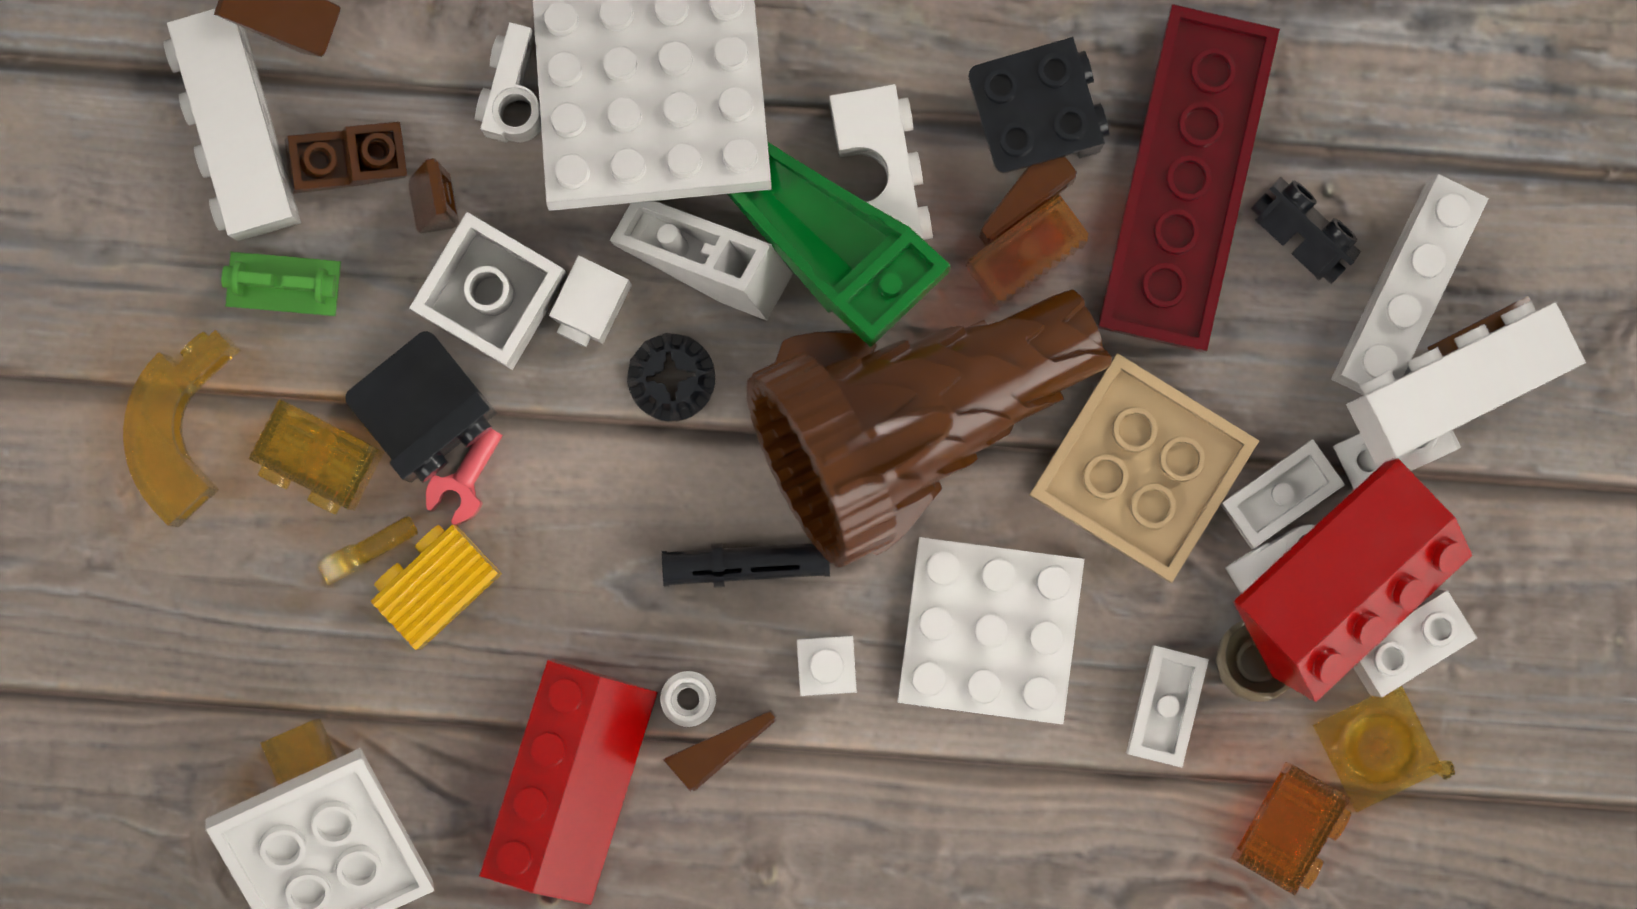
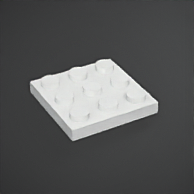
M919 537L897 702L1064 724L1085 559Z
M361 748L206 818V831L251 909H396L434 891L433 879Z

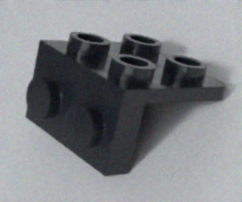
M1073 37L973 66L969 71L968 80L995 169L1000 173L1013 172L1077 153L1079 159L1100 153L1105 144L1103 137L1110 135L1104 109L1101 103L1093 105L1087 85L1094 83L1086 51H1077Z
M428 331L416 335L349 389L345 396L347 405L392 459L389 464L402 480L411 483L417 478L424 483L448 464L444 456L461 442L467 448L478 441L492 428L488 421L497 414L434 334Z

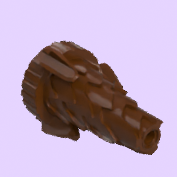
M1072 289L1046 298L995 323L987 325L985 320H982L966 328L964 326H954L937 331L912 344H909L908 340H901L875 351L876 343L870 348L852 330L812 332L792 336L782 341L775 363L754 372L752 377L747 380V403L761 449L790 510L800 523L807 537L824 558L836 567H844L870 553L879 555L887 551L905 536L942 490L940 480L973 464L978 460L976 452L991 446L1009 435L1015 423L1064 400L1062 390L1109 368L1112 356L1102 345L1100 332L1092 315L1085 306L1083 297Z

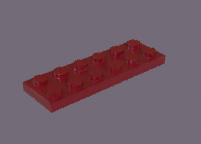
M1171 5L1098 321V329L1203 353L1207 352L1279 36V28L1179 5Z

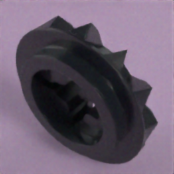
M664 333L644 341L630 359L627 376L628 388L637 406L647 415L668 422L682 421L700 412L709 402L716 381L714 364L707 350L689 336ZM666 354H671V359L675 362L677 370L686 371L687 373L695 372L696 374L694 377H687V380L678 382V391L675 392L676 401H671V394L667 391L665 384L656 383L655 381L647 382V378L655 377L656 374L664 372V363L667 362Z

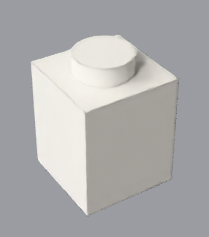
M578 255L549 314L554 321L560 323L556 333L584 347H587L590 339L603 344L632 286L629 279Z
M852 635L797 639L800 696L857 692Z

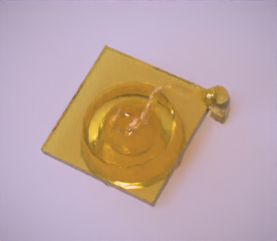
M1402 685L1384 697L1370 696L1313 724V728L1356 813L1435 774L1447 780L1456 773L1451 761H1439Z

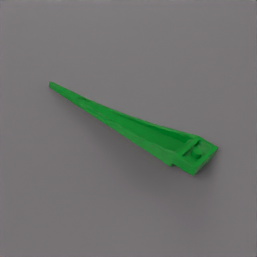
M768 142L772 190L730 193L727 195L766 241L774 247L778 255L828 313L833 312L871 348L949 273L951 265L909 226L870 205Z

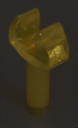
M407 515L362 541L338 550L319 562L317 567L329 586L358 571L369 561L418 535V530L412 519Z

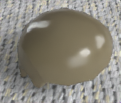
M1243 620L1225 632L1220 640L1215 662L1221 681L1235 696L1247 701L1265 702L1276 699L1291 688L1272 677Z

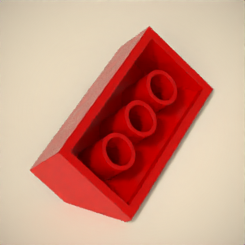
M1394 458L1384 462L1241 593L1233 603L1272 677L1312 701L1317 702L1473 555L1455 516L1400 459Z
M555 659L547 660L479 877L534 894L588 905L592 904L657 698V691Z

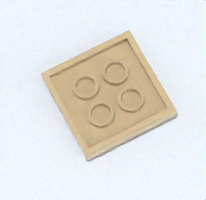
M1117 353L1112 359L1111 366L1104 372L1029 496L1164 580L1172 583L1259 443V440Z

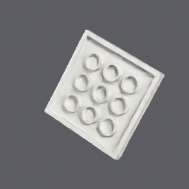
M533 0L545 189L549 211L772 190L754 0Z

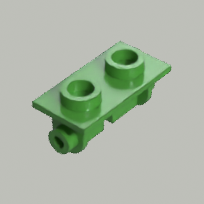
M230 252L229 266L223 267L221 278L222 287L227 288L225 306L336 316L341 261Z

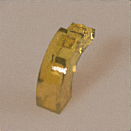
M214 330L210 335L206 332H201L190 340L180 352L184 359L179 364L171 356L158 352L141 372L128 399L124 415L123 445L129 472L143 499L167 526L180 527L219 491L216 485L192 460L183 439V418L191 398L240 351L226 334Z

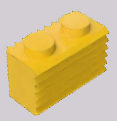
M452 524L446 531L440 525L435 526L415 545V548L420 553L415 560L405 569L399 563H396L374 583L379 593L370 602L415 650L423 649L502 575L497 567L457 525Z

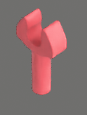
M491 428L483 437L472 444L456 473L446 477L434 475L426 488L427 510L434 511L441 503L445 493L456 491L461 497V504L455 511L451 523L453 525H460L476 516L482 507V501L476 496L474 484L503 435Z

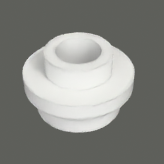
M693 671L680 672L673 675L664 684L660 697L661 707L666 717L673 723L683 727L697 726L705 722L714 711L716 705L715 689L712 683L700 673ZM692 688L698 693L699 703L694 709L687 710L680 706L678 695L681 690Z

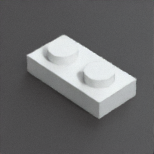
M1312 439L1222 501L1220 505L1250 548L1254 549L1342 488L1345 484Z
M1152 645L1126 751L1127 754L1183 767L1209 659Z

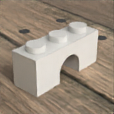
M895 84L831 95L829 105L839 158L866 155L877 160L886 172L887 185L884 191L877 198L867 203L909 226L923 240L933 239L928 206L917 207L914 186L923 184L918 152L908 153L904 132L913 130L908 97L898 99Z

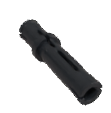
M722 543L711 544V549L662 551L663 586L713 583L714 588L725 587V582L811 576L830 577V562L824 558L813 543L723 548Z

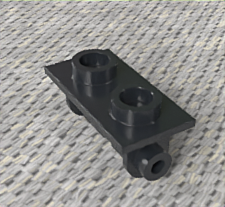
M1280 177L1269 189L1277 197L1273 200L1265 193L1251 207V210L1258 215L1255 221L1282 246L1298 232L1305 240L1292 252V255L1318 280L1324 277L1332 284L1346 269L1339 261L1343 258L1351 266L1359 256L1361 251L1354 245L1357 242V238L1338 219L1333 218L1329 222L1314 208L1317 204L1316 199L1303 185L1295 180L1288 184Z

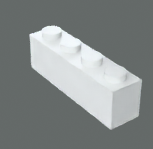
M215 9L167 22L171 39L164 41L163 44L173 73L181 71L186 92L179 94V102L184 118L189 126L196 124L201 145L194 146V153L203 178L211 176L217 196L209 199L213 220L219 231L226 229L228 236L236 241H241L301 223L291 192V186L246 30L214 15Z
M1437 174L1425 183L1331 380L1364 395L1359 385L1383 373L1391 371L1395 380L1404 376L1408 367L1407 362L1412 359L1489 198L1440 174Z
M1532 301L1501 315L1505 326L1489 333L1486 325L1483 324L1454 338L1459 349L1443 357L1437 347L1408 361L1407 364L1411 372L1396 380L1391 371H1388L1359 385L1364 396L1346 405L1375 464L1378 465L1397 458L1585 364L1586 362L1557 303L1555 302L1536 310Z

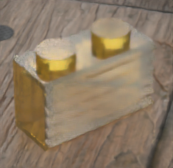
M279 399L269 420L265 424L264 430L255 443L249 459L262 465L257 474L258 476L286 490L291 481L311 490L307 501L337 515L341 506L355 511L385 452Z

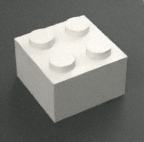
M466 212L409 308L431 323L513 370L569 275L562 267Z

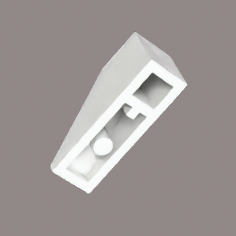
M657 201L630 203L610 239L614 246L720 303L764 320H768L793 275L770 243Z

